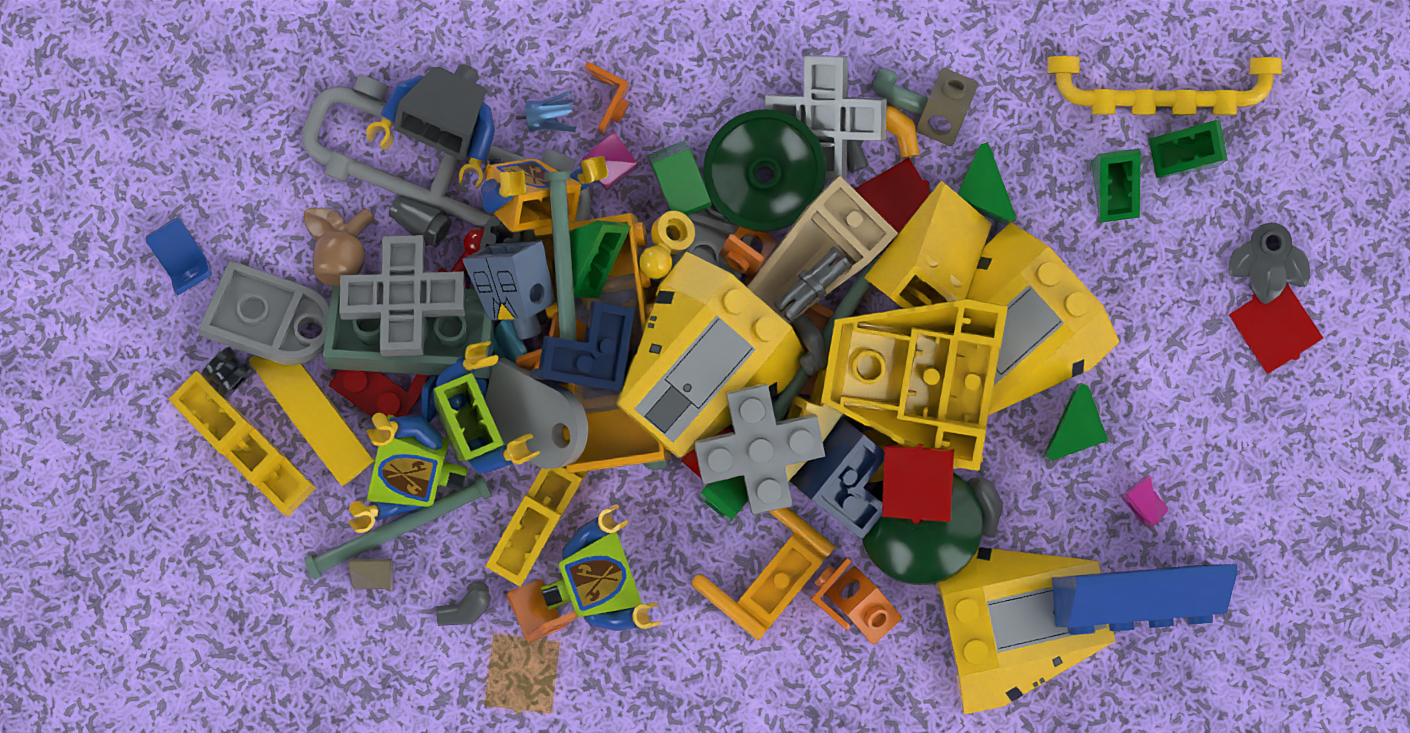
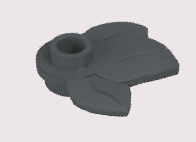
M1271 222L1260 225L1253 232L1251 241L1236 247L1230 256L1229 275L1233 277L1249 276L1250 284L1256 297L1262 303L1267 304L1280 295L1287 282L1295 286L1306 287L1310 279V266L1306 254L1292 245L1290 232L1283 225ZM1270 235L1276 236L1279 241L1278 247L1273 251L1269 250L1266 246V239Z

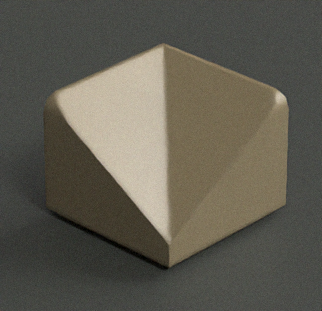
M351 559L349 561V572L354 589H385L387 591H394V561L392 559Z

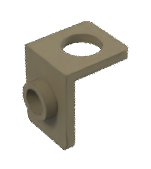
M942 68L920 118L916 132L947 146H953L979 83L954 71ZM933 116L945 117L950 122L951 129L945 132L937 131L930 125L929 119Z

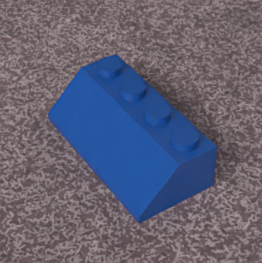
M1205 564L1052 577L1056 627L1070 628V635L1095 633L1094 625L1109 624L1110 631L1134 630V622L1149 621V628L1174 626L1173 618L1188 617V624L1213 623V615L1227 614L1238 573L1237 564Z

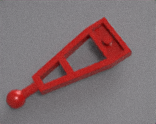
M474 228L465 235L463 240L465 251L450 272L464 271L466 278L468 272L462 259L479 251L484 228ZM441 267L437 272H449V271H447L446 269H444L443 267ZM465 283V289H469L470 286ZM339 370L328 386L371 417L376 413H383L386 417L388 415L403 417L408 416L419 401L423 385L428 381L430 375L416 374L409 390L406 391L381 372Z

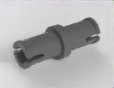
M832 247L808 272L803 270L798 275L800 280L773 303L781 313L792 302H795L784 312V317L788 321L793 322L794 318L816 297L819 299L827 294L825 289L846 269L851 267L850 262L845 256L833 267H830L841 254L835 247Z

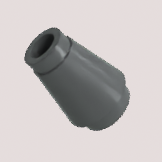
M401 195L395 199L389 210V217L395 219L412 236L423 235L425 246L438 247L444 241L451 228L452 221L446 217L445 211Z

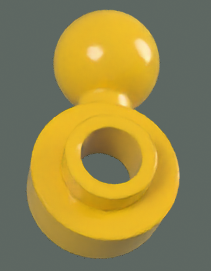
M668 211L653 223L651 237L655 246L645 249L641 254L639 264L642 272L647 277L653 279L663 278L670 272L672 268L671 255L684 251L693 243L695 238V228L688 216L679 211ZM666 230L671 232L674 240H671L667 236Z

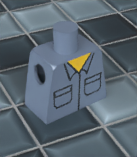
M542 241L491 244L462 259L486 314L491 320L512 319L518 339H527L542 332L536 313L553 305L555 300Z

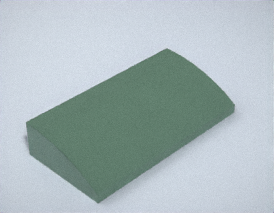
M332 285L323 358L328 369L439 376L459 358L465 357L466 348L471 344L491 341V344L486 348L487 357L492 356L495 320H491L487 316L475 289H465V316L424 317L423 355L382 357L380 352V318L342 320L339 314L340 287ZM491 366L475 369L474 377L490 379Z

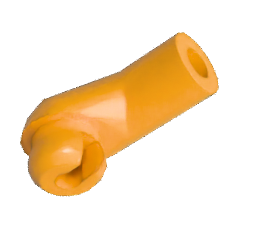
M886 106V130L897 136L900 159L920 156L913 120L896 107Z

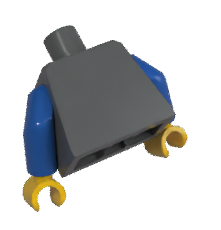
M460 65L455 73L441 67H433L425 76L419 75L399 83L380 113L383 116L381 122H374L368 126L366 130L368 140L372 142L377 132L385 131L386 135L380 143V148L382 150L390 148L394 141V135L390 129L394 124L393 130L461 161H464L466 156H469V164L464 165L459 172V182L462 186L465 173L474 171L479 176L475 186V190H477L483 183L481 163L482 161H487L495 134L491 108L484 103L486 90L483 86L477 84L479 80L477 71L468 65Z

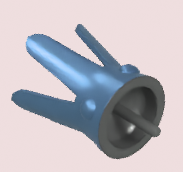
M572 90L543 101H526V115L516 116V119H527L529 132L544 129L576 132L575 129L577 127L565 125L549 119L572 112V107L568 104L574 102L573 99L555 101L572 93Z

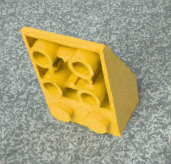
M940 181L864 278L903 309L966 299L992 223L948 185Z

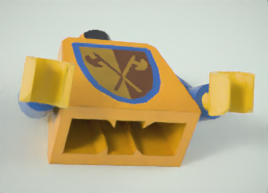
M605 156L580 161L582 169L571 173L570 180H566L569 222L575 221L580 191L589 187L590 183L608 177ZM532 158L506 163L501 159H494L488 163L484 171L486 181L481 187L482 206L486 212L493 213L512 232L552 225L549 181H545L544 173L559 172L558 170Z

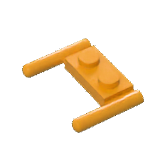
M789 507L768 512L793 532L792 536L737 602L703 574L696 575L691 582L695 590L757 641L761 639L768 628L775 622L836 547Z

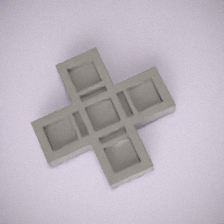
M804 56V95H765V109L781 111L796 117L808 126L817 137L825 157V179L834 180L838 175L843 179L847 178V140H886L887 99L848 97V56Z
M423 235L383 236L381 274L340 275L339 314L342 320L380 318V352L382 357L423 355L424 317L465 316L464 271L425 273V240Z
M767 383L726 391L734 432L693 441L703 484L743 475L752 515L793 506L785 466L825 457L817 415L811 414L776 422Z

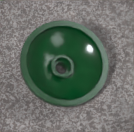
M762 109L740 114L728 121L717 131L705 154L703 176L705 187L712 203L726 219L748 230L769 232L793 225L805 208L823 191L826 178V163L822 147L808 126L790 114L777 110ZM763 169H769L773 172V177L768 182H762L758 178V173Z
M953 472L951 522L923 520L920 523H913L911 519L881 516L862 539L867 554L877 568L894 580L910 585L936 584L959 573L974 557L983 533L982 510L971 487ZM879 481L870 492L881 502L883 501V481Z

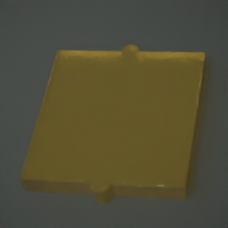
M493 634L484 706L514 709L516 714H520L522 710L552 714L560 642L536 640L528 643L525 636L520 638Z

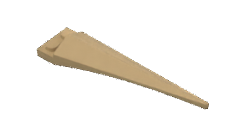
M838 175L805 208L746 287L789 324L790 321L784 317V312L795 302H792L781 313L773 303L800 280L798 275L803 270L808 272L832 247L838 249L841 252L840 257L830 267H833L843 256L850 262L851 267L846 269L825 289L826 293L829 294L868 265L898 233ZM816 297L799 315L821 299Z

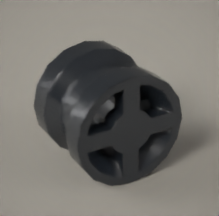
M227 347L207 364L201 376L206 381H213L218 386V392L224 398H227L250 377L253 368L247 363L239 362L236 359V352L231 347Z

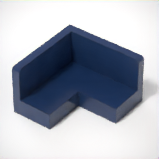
M591 302L584 342L544 336L539 369H531L530 377L604 390L622 391L635 309Z
M840 417L823 441L825 457L808 460L789 481L814 503L863 539L882 516V502L863 487L883 464L885 452L844 418Z

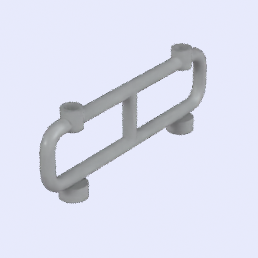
M359 74L353 89L337 86L328 88L317 96L303 127L302 142L308 155L318 163L326 166L324 174L343 182H347L349 175L403 197L443 210L446 214L484 228L486 222L494 216L445 196L459 162V159L444 153L431 188L427 189L321 146L318 141V133L327 110L332 104L344 103L383 118L380 113L386 105V102L383 101L389 86ZM491 144L487 160L501 159L506 163L527 158ZM546 149L541 162L558 171H569V174H571L576 160L559 152ZM587 188L580 191L576 218L572 222L588 220L592 202ZM503 223L499 226H494V230L504 237L514 235V232L510 231ZM524 230L522 242L542 241L535 236L534 230Z

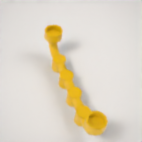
M1077 56L1047 57V74H1055L1057 89L1063 98L1072 104L1091 106L1092 115H1115L1116 106H1132V115H1156V107H1172V115H1197V107H1213L1212 115L1233 116L1237 115V107L1257 105L1267 97L1272 89L1274 76L1282 75V58H1250L1249 75L1257 76V84L1254 88L1247 91L1082 90L1075 87L1072 82V74H1080V57Z

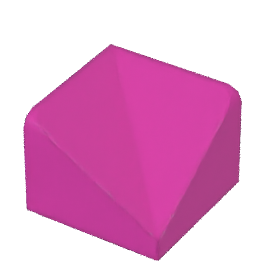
M615 132L607 136L582 158L586 160L605 156L608 177L598 181L606 191L639 167L637 161Z
M1150 475L1144 476L1122 494L1123 501L1144 526L1151 527L1156 525L1168 511V507L1153 490Z

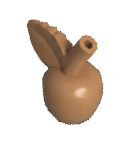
M314 207L304 211L305 226L309 234L316 241L312 259L313 272L317 279L331 287L332 285L340 287V275H358L360 273L366 253L363 244L357 236L374 221L373 215L366 208L362 209L347 223L340 216V213L332 209H325L324 207L316 209Z

